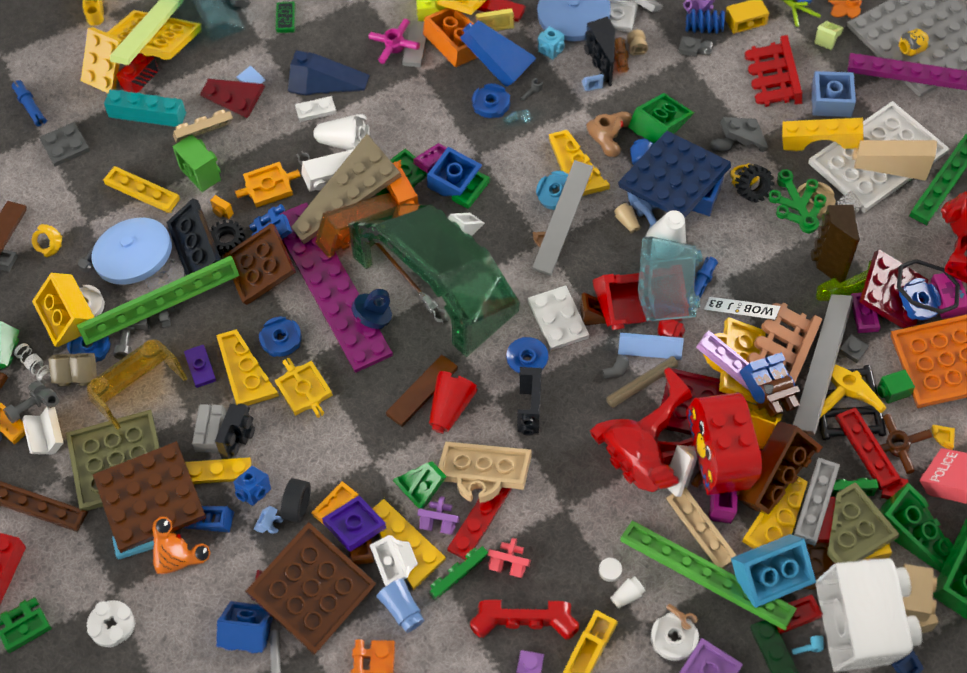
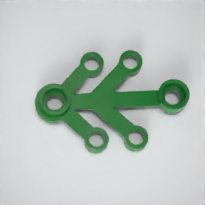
M788 169L780 171L777 175V184L781 187H786L791 199L781 196L778 190L769 192L768 200L773 204H780L777 207L776 216L780 219H787L798 223L804 233L810 234L815 232L820 223L817 216L821 208L826 205L827 198L823 194H817L814 197V206L810 213L807 211L806 206L813 193L818 189V181L809 179L806 182V190L801 198L793 184L792 172ZM789 208L797 210L800 215L789 212Z

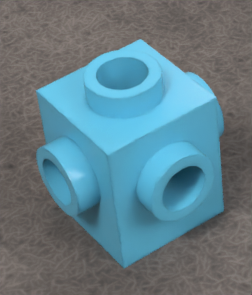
M549 26L538 36V52L554 59L563 51L565 47L564 34Z

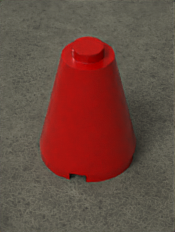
M439 371L437 375L429 424L432 426L431 429L440 434H443L444 431H450L478 390L477 385L461 376H458V378L451 377L452 373L446 371Z

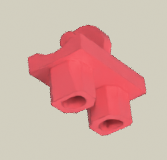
M515 538L511 539L510 544L501 543L500 549L508 550V554L489 549L488 556H490V570L502 573L504 561L512 562L510 575L519 578L523 577L526 567L530 566L531 560L514 556V552L523 554L524 551L523 547L516 546L517 539Z

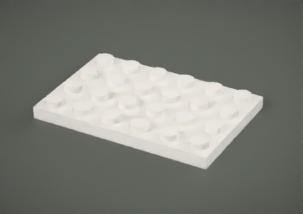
M893 101L863 121L864 140H936V157L933 163L945 156L949 151L945 144ZM836 142L831 143L812 156L808 162L809 165L863 213L913 179L854 168L855 160H852L854 148L843 149Z

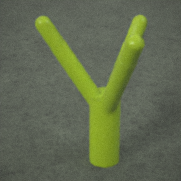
M782 0L792 8L796 27H799L797 8L816 17H821L820 14L803 7L808 5L807 2Z

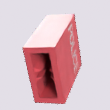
M941 448L920 479L925 492L933 497L967 504V453Z

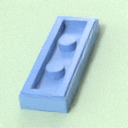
M620 333L618 354L666 359L674 356L675 359L681 360L684 338Z

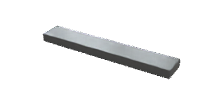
M574 160L533 264V270L552 276L592 173L593 166Z

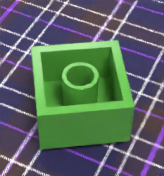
M191 134L173 146L181 171L201 192L221 181L219 175L221 170L216 164L217 157L212 151L206 149L201 139L197 140Z

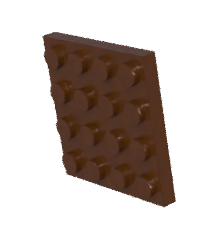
M177 441L93 474L120 553L154 540L152 528L154 521L159 517H168L172 521L170 533L206 519Z
M308 522L250 585L245 593L315 655L376 583Z

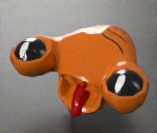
M159 517L154 521L152 528L154 536L153 563L157 574L172 573L189 565L203 564L209 559L211 552L207 545L201 543L188 550V544L182 539L180 534L170 533L172 521L168 517Z

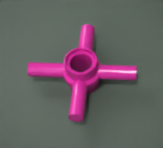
M404 18L398 29H389L384 35L370 32L369 39L384 42L386 46L378 59L380 63L384 64L391 52L399 53L404 47L415 50L420 48V43L405 40L403 37V33L410 24L408 19Z

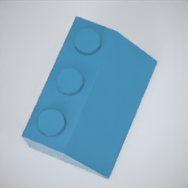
M792 534L731 558L736 579L754 607L761 606L816 583L805 540Z

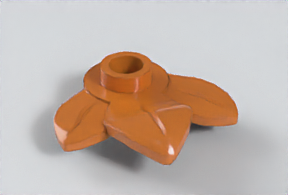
M828 0L834 5L831 11V15L834 17L848 15L853 19L860 14L862 0Z

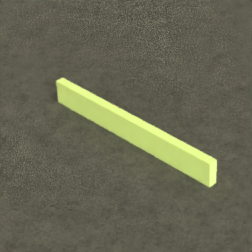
M159 0L111 53L110 62L129 65L184 0Z

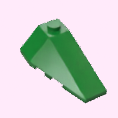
M907 483L880 507L879 511L899 533L898 538L894 540L896 543L938 572H941L953 544L949 538H945L939 528L941 524L937 518L934 519L931 515L925 498Z

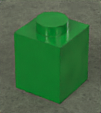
M905 369L883 376L877 387L879 396L884 398L887 404L910 397L915 389Z

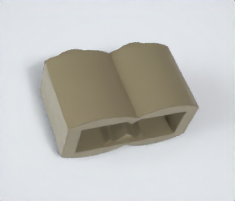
M95 353L55 354L48 358L51 383L58 384L60 387L69 386L72 382L79 383L80 386H87L97 379Z

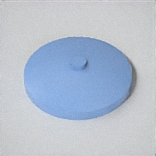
M132 218L124 220L106 230L99 237L92 251V264L99 276L107 282L119 285L137 283L154 275L163 267L170 256L172 240L164 225L154 219Z

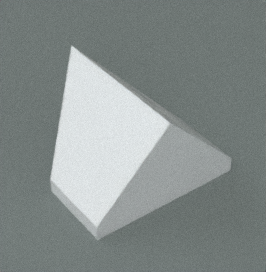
M471 213L450 214L448 218L436 222L444 229L455 230L458 233V239L464 243L484 225L483 221Z

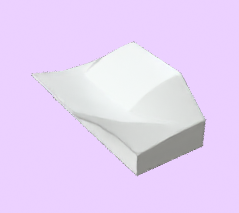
M388 535L370 545L385 586L395 580L408 578L409 572L418 564L409 542L399 541Z

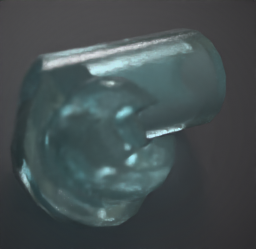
M528 110L513 111L503 117V122L507 126L519 119H522L523 123H527L532 120L531 112Z

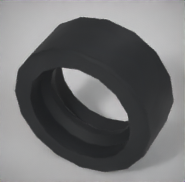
M294 478L288 481L281 502L282 519L298 523L303 520L310 500V482Z

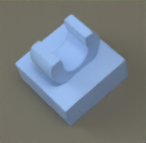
M272 506L263 509L254 530L260 533L265 531L272 534L277 533L279 530L273 527V521L277 523L283 522L282 517L275 516L278 510Z

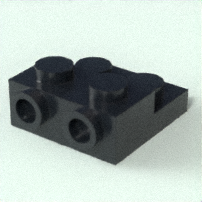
M232 403L229 405L215 439V444L222 459H231L233 455L236 456L239 450V443L246 445L248 439H252L255 427L252 423L254 418L249 415L250 408L247 405Z

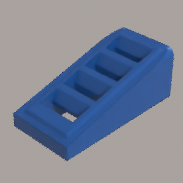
M202 506L204 513L207 514L205 523H202L201 520L184 527L187 529L230 533L234 511L228 506ZM213 514H216L214 523H211Z

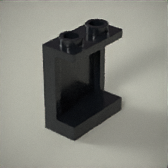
M520 367V394L531 395V409L517 410V432H521L523 435L530 436L534 433H539L542 368Z

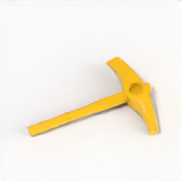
M835 364L831 382L835 385L836 389L825 399L820 418L845 395L873 406L879 413L885 411L886 406L865 381L862 380V376L858 371L851 372Z

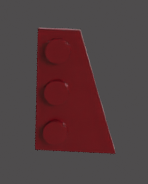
M208 79L200 96L242 117L248 118L265 85L261 83Z

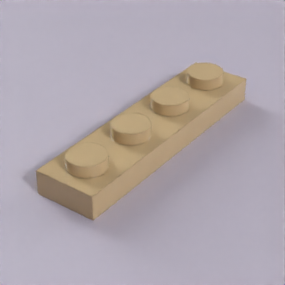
M684 487L681 497H676L673 493L666 498L667 502L713 564L722 569L732 564L731 558L737 555L686 487Z

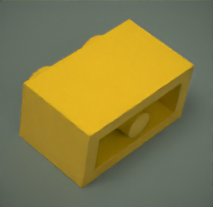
M748 0L727 6L724 19L732 33L735 34L767 25L769 12L762 0Z

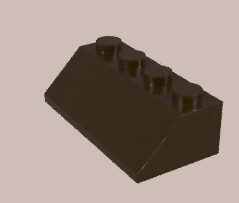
M854 204L828 205L826 213L822 215V226L818 228L815 248L811 250V259L815 261L816 268L839 285H844L860 240Z

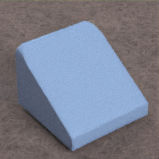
M249 66L236 76L240 82L263 83L265 81L252 66Z
M604 75L585 77L582 80L584 90L590 91L602 88Z

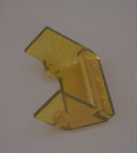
M153 339L146 341L105 372L91 380L87 386V395L92 404L118 430L121 427L105 404L109 399L162 361L184 381L188 378L176 356L159 340Z

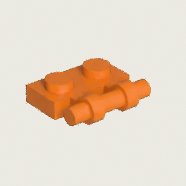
M361 639L355 640V648L352 649L354 667L351 673H394L395 641L371 640V649H364L365 641ZM363 658H370V670H363Z

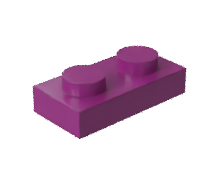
M851 293L853 297L852 310L857 332H879L880 324L877 313L859 302L862 293Z

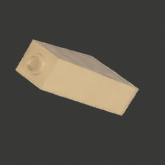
M860 140L858 148H854L852 160H855L854 168L926 181L936 157L937 141Z

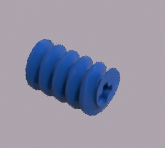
M691 9L689 14L687 11L686 32H689L690 27L693 28L694 33H696L698 28H700L701 33L704 32L705 28H707L708 34L711 33L713 28L716 34H718L720 29L723 32L725 12L721 10L718 16L717 10H714L712 15H710L709 10H706L704 15L702 9H699L697 14L695 9Z

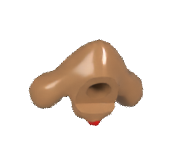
M628 112L598 115L586 124L587 131L601 146L605 155L616 157L620 154L621 148L612 139L616 138L620 128L629 125L632 116Z

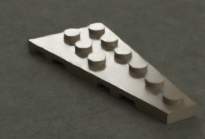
M366 134L293 224L292 230L303 244L307 243L401 177V173L371 137Z

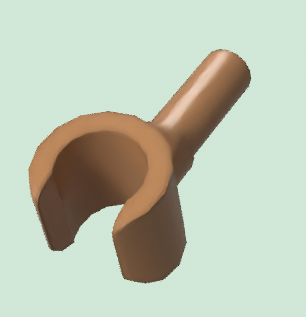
M667 605L666 608L681 620V625L684 629L689 630L692 628L687 624L686 619H690L693 623L697 622V617L694 614L688 613L685 615L673 605Z

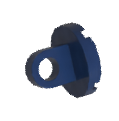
M384 289L373 290L370 294H360L352 303L353 315L356 319L357 317L361 319V323L364 326L372 329H382L392 319V312L389 307L390 296Z

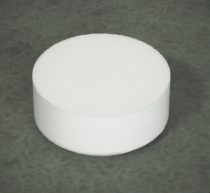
M606 558L600 563L599 574L603 580L613 582L620 578L622 566L618 560Z

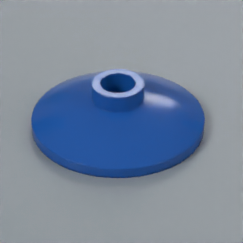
M523 337L510 344L507 349L506 359L510 368L520 374V367L543 369L548 362L549 354L546 346L540 340L532 337ZM525 357H530L531 360L526 361V360H524V358H525Z

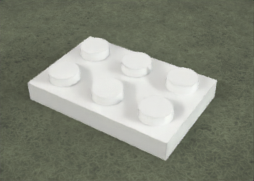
M566 285L528 298V303L550 351L589 338V333Z

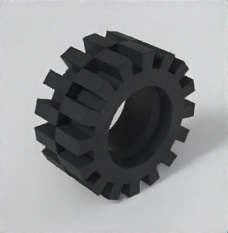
M749 164L748 168L743 167L744 172L739 171L738 175H740V178L736 177L735 180L739 182L735 184V187L738 189L736 190L737 193L751 202L764 201V196L769 197L768 192L773 190L770 187L775 184V182L771 181L774 179L771 171L757 164ZM759 176L760 182L758 187L751 190L750 183L752 179Z
M222 220V224L218 221L216 222V227L212 225L210 232L219 256L226 254L246 240L244 230L238 222L235 221L233 223V220H229L227 223L226 220ZM232 234L234 236V239L230 242H220V238L223 235Z

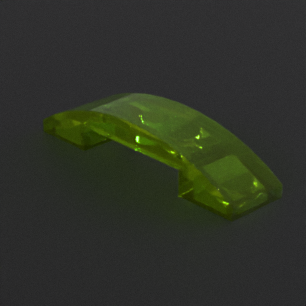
M872 260L869 261L866 271L839 283L836 278H833L817 287L816 299L818 301H830L831 294L851 296V293H861Z

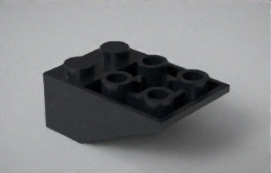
M607 16L587 23L584 49L587 55H591L594 67L600 70V74L604 75L603 81H606L610 87L612 86L616 29Z

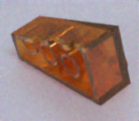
M387 193L327 211L322 215L315 243L330 258L335 255L334 252L341 248L344 251L350 248V243L356 240L361 242L367 239L371 232L374 231L377 234L396 224L402 208Z

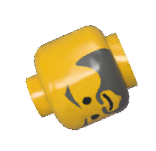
M921 29L911 30L901 36L899 48L903 54L908 56L917 55L927 49L929 37Z

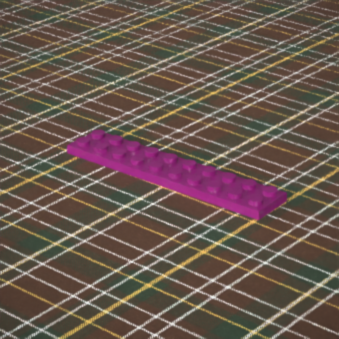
M306 202L281 214L287 216L290 227H292L309 205ZM292 230V233L283 238L282 241L354 372L357 373L393 356L380 330L364 326L361 323V319L358 317L356 319L353 315L352 303L359 293L324 231L303 244Z

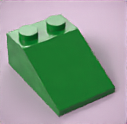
M662 93L637 107L628 127L635 134L655 143L666 131L675 134L694 112L667 94Z

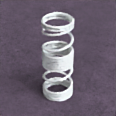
M26 343L20 344L16 347L14 355L20 358L21 363L33 375L37 376L38 381L43 384L47 383L44 379H41L46 373L50 372L48 365L43 366V360L37 354H31V352L23 362V354L26 351L28 352L29 349L32 352V349ZM27 346L22 355H17L20 348ZM38 363L41 368L37 374H34L33 372L36 370L33 367ZM43 367H47V369H44L40 374H38Z

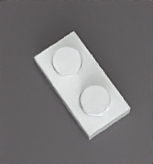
M332 96L295 104L299 122L336 114Z

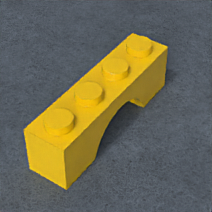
M863 118L783 121V150L803 151L808 144L818 140L834 141L840 144L843 149L858 148L860 140H864Z

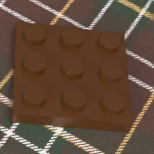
M272 223L223 255L224 258L231 256L234 260L239 276L233 278L241 301L245 305H248L296 273L279 232Z

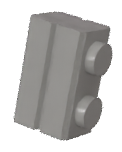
M199 405L192 442L195 452L219 453L215 439L227 413L223 405Z

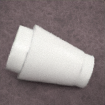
M634 576L631 579L628 578L610 599L619 609L641 598L645 589Z

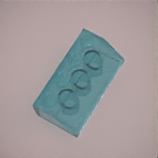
M191 0L211 42L246 30L230 0Z

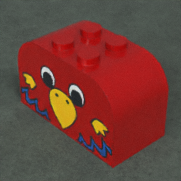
M741 393L694 398L686 410V415L706 494L713 495L751 489L761 476L762 458L745 397Z

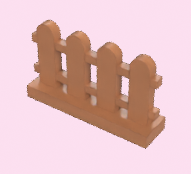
M774 303L772 305L781 306L775 320L767 319L762 324V330L768 336L767 338L759 336L754 341V345L760 350V353H751L747 357V362L750 363L763 359L766 354L772 356L782 352L786 359L783 361L784 366L785 364L788 365L786 370L795 383L822 318L814 315L808 320L806 319L807 315L804 313L799 315L788 309L786 303ZM782 321L790 325L794 330L791 331L780 325V322ZM773 338L787 344L786 348L772 341Z

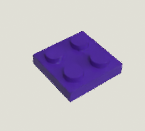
M360 496L355 497L322 518L323 524L349 552L386 529V523Z

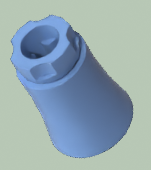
M403 578L388 584L377 594V598L389 610L399 626L404 628L406 633L416 629L424 622L420 614L421 611L413 600Z

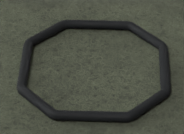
M918 259L899 266L897 289L910 304L939 314L959 306L960 284L952 275L945 272V268ZM917 263L944 272L955 285L954 305L938 309L913 301L901 287L903 268Z

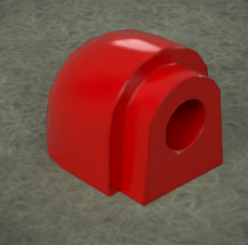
M665 317L660 318L657 328L659 336L683 337L685 333L683 323Z

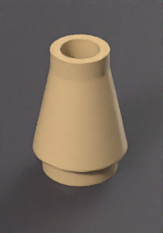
M624 203L615 209V217L630 233L641 228L633 207L629 206L628 203Z

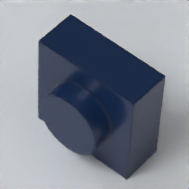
M913 650L907 656L892 663L896 673H920L924 669Z

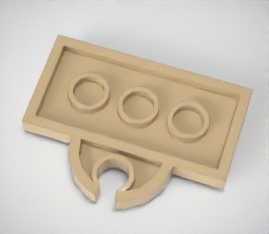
M445 442L438 468L447 476L443 482L457 483L458 491L467 501H472L473 490L482 489L479 493V501L482 503L497 496L502 487L524 490L532 453L529 449Z

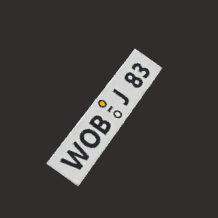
M709 297L704 310L775 320L781 306Z

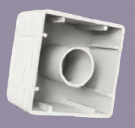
M891 558L836 563L816 580V590L820 609L823 613L822 619L834 672L890 665L910 654L913 646L921 645L922 633L919 621L916 616H906L902 597H909L911 593L908 572L904 567L895 568Z

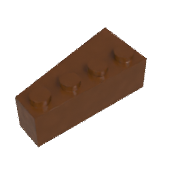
M778 421L761 452L762 472L760 478L751 489L741 490L737 499L750 509L769 515L786 494L785 489L787 486L795 483L800 470L803 467L807 468L812 462L810 458L815 452L819 453L823 447L798 426Z

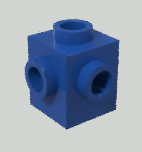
M254 466L248 468L233 481L237 498L252 506L263 499L271 490L268 474Z

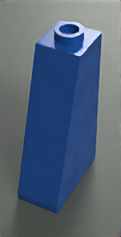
M479 20L475 24L470 22L463 29L464 34L460 37L467 47L506 87L512 84L536 59L534 55Z

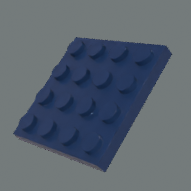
M666 131L619 180L618 185L623 190L667 213L673 210L679 211L685 218L731 168V162Z

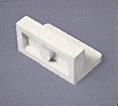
M46 407L40 416L24 415L22 420L30 453L55 454L63 445L55 407Z
M677 445L670 467L673 469L674 475L678 477L679 483L667 488L676 497L682 496L684 487L687 489L697 461L696 450L693 446Z

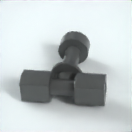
M150 317L119 330L122 335L120 345L115 346V358L119 360L131 358L132 349L128 346L130 334H135V330H149L151 324Z
M35 381L28 387L31 396L29 399L16 407L9 405L3 411L10 422L15 423L21 419L19 414L35 404L40 407L41 403H43L48 408H52L60 400L53 390L46 388L40 381Z

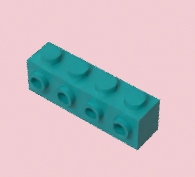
M110 89L104 102L107 114L111 118L176 127L183 123L186 115L183 101L177 98Z

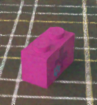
M944 273L934 274L928 285L932 283L940 294L941 305L938 306V309L954 305V283ZM957 278L955 279L960 284L959 306L940 314L942 319L967 314V294L962 281Z

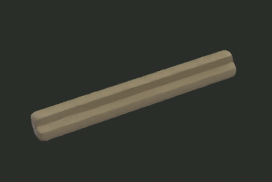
M674 356L667 358L607 396V403L612 408L663 377L665 375L664 369L668 367L677 368V359Z

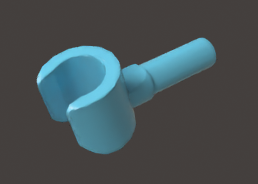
M812 636L810 638V645L791 649L793 655L807 651H823V636Z

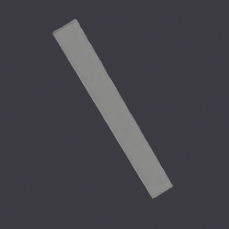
M831 294L793 425L798 426L807 435L815 436L852 307V296Z

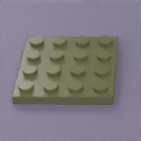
M151 409L66 433L79 509L89 511L103 507L93 474L160 448Z

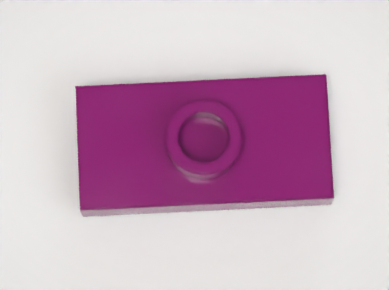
M438 143L415 157L413 164L429 173L447 148Z

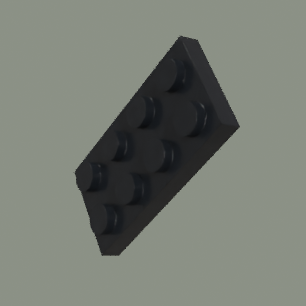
M192 198L167 221L186 276L221 260L199 201Z

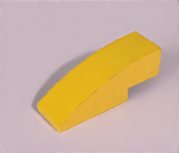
M595 610L563 673H591L618 621Z

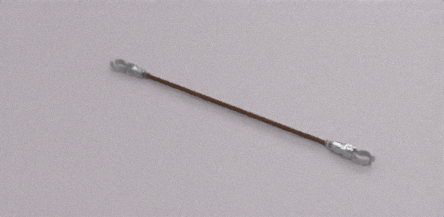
M302 153L303 156L309 157L307 153ZM351 211L349 213L351 217L418 292L421 301L426 305V309L430 313H434L435 320L443 323L442 319L435 317L434 309L437 308L438 312L445 314L446 311L439 309L438 303L419 289Z

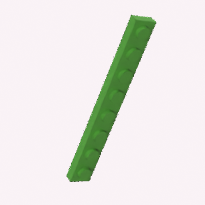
M231 256L226 257L77 325L85 344L89 345L238 277L239 273Z
M633 520L621 536V542L783 630H786L797 608L778 598L761 606L754 607L738 583L735 575Z

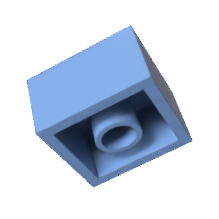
M815 71L811 84L813 116L852 117L856 104L854 73Z

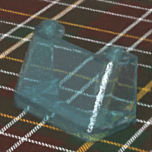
M653 236L643 237L638 291L647 322L697 317V308H700L699 295L696 296L694 291L695 267H698L699 262H702V251L698 250L697 246Z

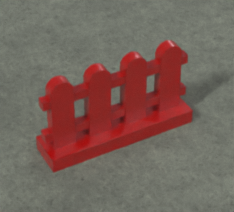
M788 35L780 36V44L772 42L770 46L760 48L752 46L750 50L745 52V59L755 62L748 66V72L751 75H758V78L753 79L751 82L753 89L761 90L760 93L755 95V102L757 104H765V107H769L770 103L780 101L789 103L790 99L794 100L795 105L802 104V89ZM774 58V60L760 62L763 59ZM777 72L775 75L763 77V74ZM781 86V89L767 91L768 88Z

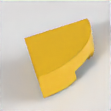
M932 425L931 430L935 440L941 446L953 450L955 428Z

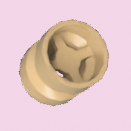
M633 30L627 34V42L632 55L645 54L648 50L645 33L642 30Z

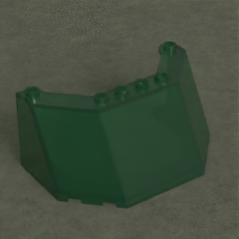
M404 203L348 224L353 258L365 269L373 265L371 247L376 243H382L426 281L437 297L440 298L442 296L446 302L444 308L451 318L452 345L464 356L468 357L519 312L520 301L488 249L477 244L470 234L464 233L456 222H451L442 210H437L433 205Z

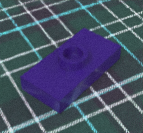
M204 344L184 351L196 388L216 382Z

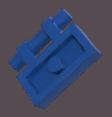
M280 204L277 207H272L262 217L258 216L255 218L254 222L249 225L250 229L255 231L251 236L271 223L276 226L281 239L291 234L292 229L286 215L281 214L285 211L284 206Z

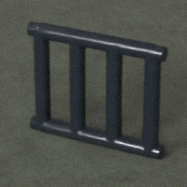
M865 365L860 369H847L851 372L858 371L862 377H865L866 384L878 396L871 365ZM835 389L828 390V391H827L826 398H827ZM873 406L856 407L860 415L874 414L876 425L868 426L873 434H879V436L887 435L882 413H879ZM854 407L830 409L819 419L822 440L826 441L830 437L846 436L842 428H829L827 418L836 417L837 414Z

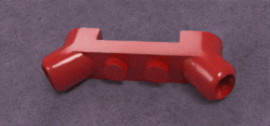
M483 600L478 603V614L470 621L471 630L479 638H484L497 625H506L509 629H517L520 625H529L531 629H542L543 626H552L564 639H571L579 630V623L571 616V604L565 601H548V610L502 609L501 600Z

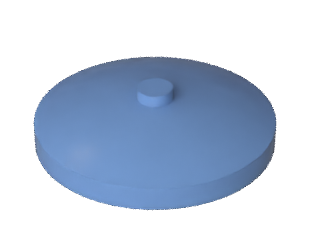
M539 0L537 8L538 20L542 28L546 30L550 26L564 34L565 41L586 40L587 23L607 16L610 19L611 14L609 0Z

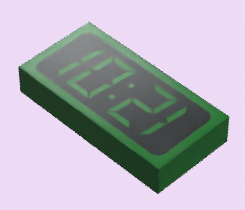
M295 1L277 2L276 33L295 32Z

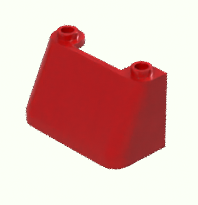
M673 266L669 270L658 269L651 272L626 275L607 274L592 280L607 327H612V330L624 329V325L658 321L662 317L679 322L682 321V317L689 315L681 266Z

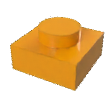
M215 195L210 200L213 208L212 211L220 218L223 216L230 219L233 215L231 204Z

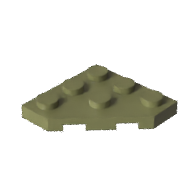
M856 482L837 493L827 555L835 564L861 561L898 538L899 533Z

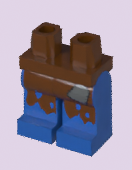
M782 352L750 362L739 371L753 398L758 402L756 404L758 409L765 408L770 418L783 412L780 405L781 402L787 412L799 406L795 395L800 390L798 386H795L793 378L788 374L783 364V361L786 359Z

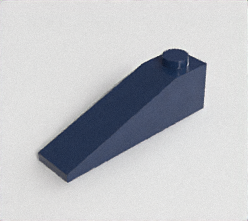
M296 50L290 65L288 92L312 95V93L326 94L335 91L365 90L370 75L317 54Z

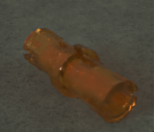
M622 37L615 39L614 59L617 62L618 72H620V68L621 72H628L629 65L627 59L629 53L626 50V41Z

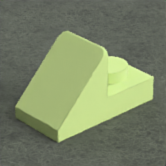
M828 21L820 24L817 29L815 44L832 50L837 37L841 35L844 27Z

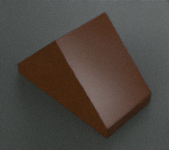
M585 292L582 293L580 310L585 326L606 323L598 299Z

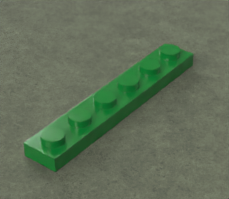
M967 134L961 139L916 203L909 217L926 226L929 224L967 169Z

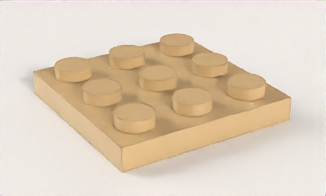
M223 109L213 113L214 115L211 118L207 119L206 116L195 119L194 124L189 126L188 123L176 126L173 134L175 142L178 143L191 134L195 137L230 124L233 119L231 112H225Z

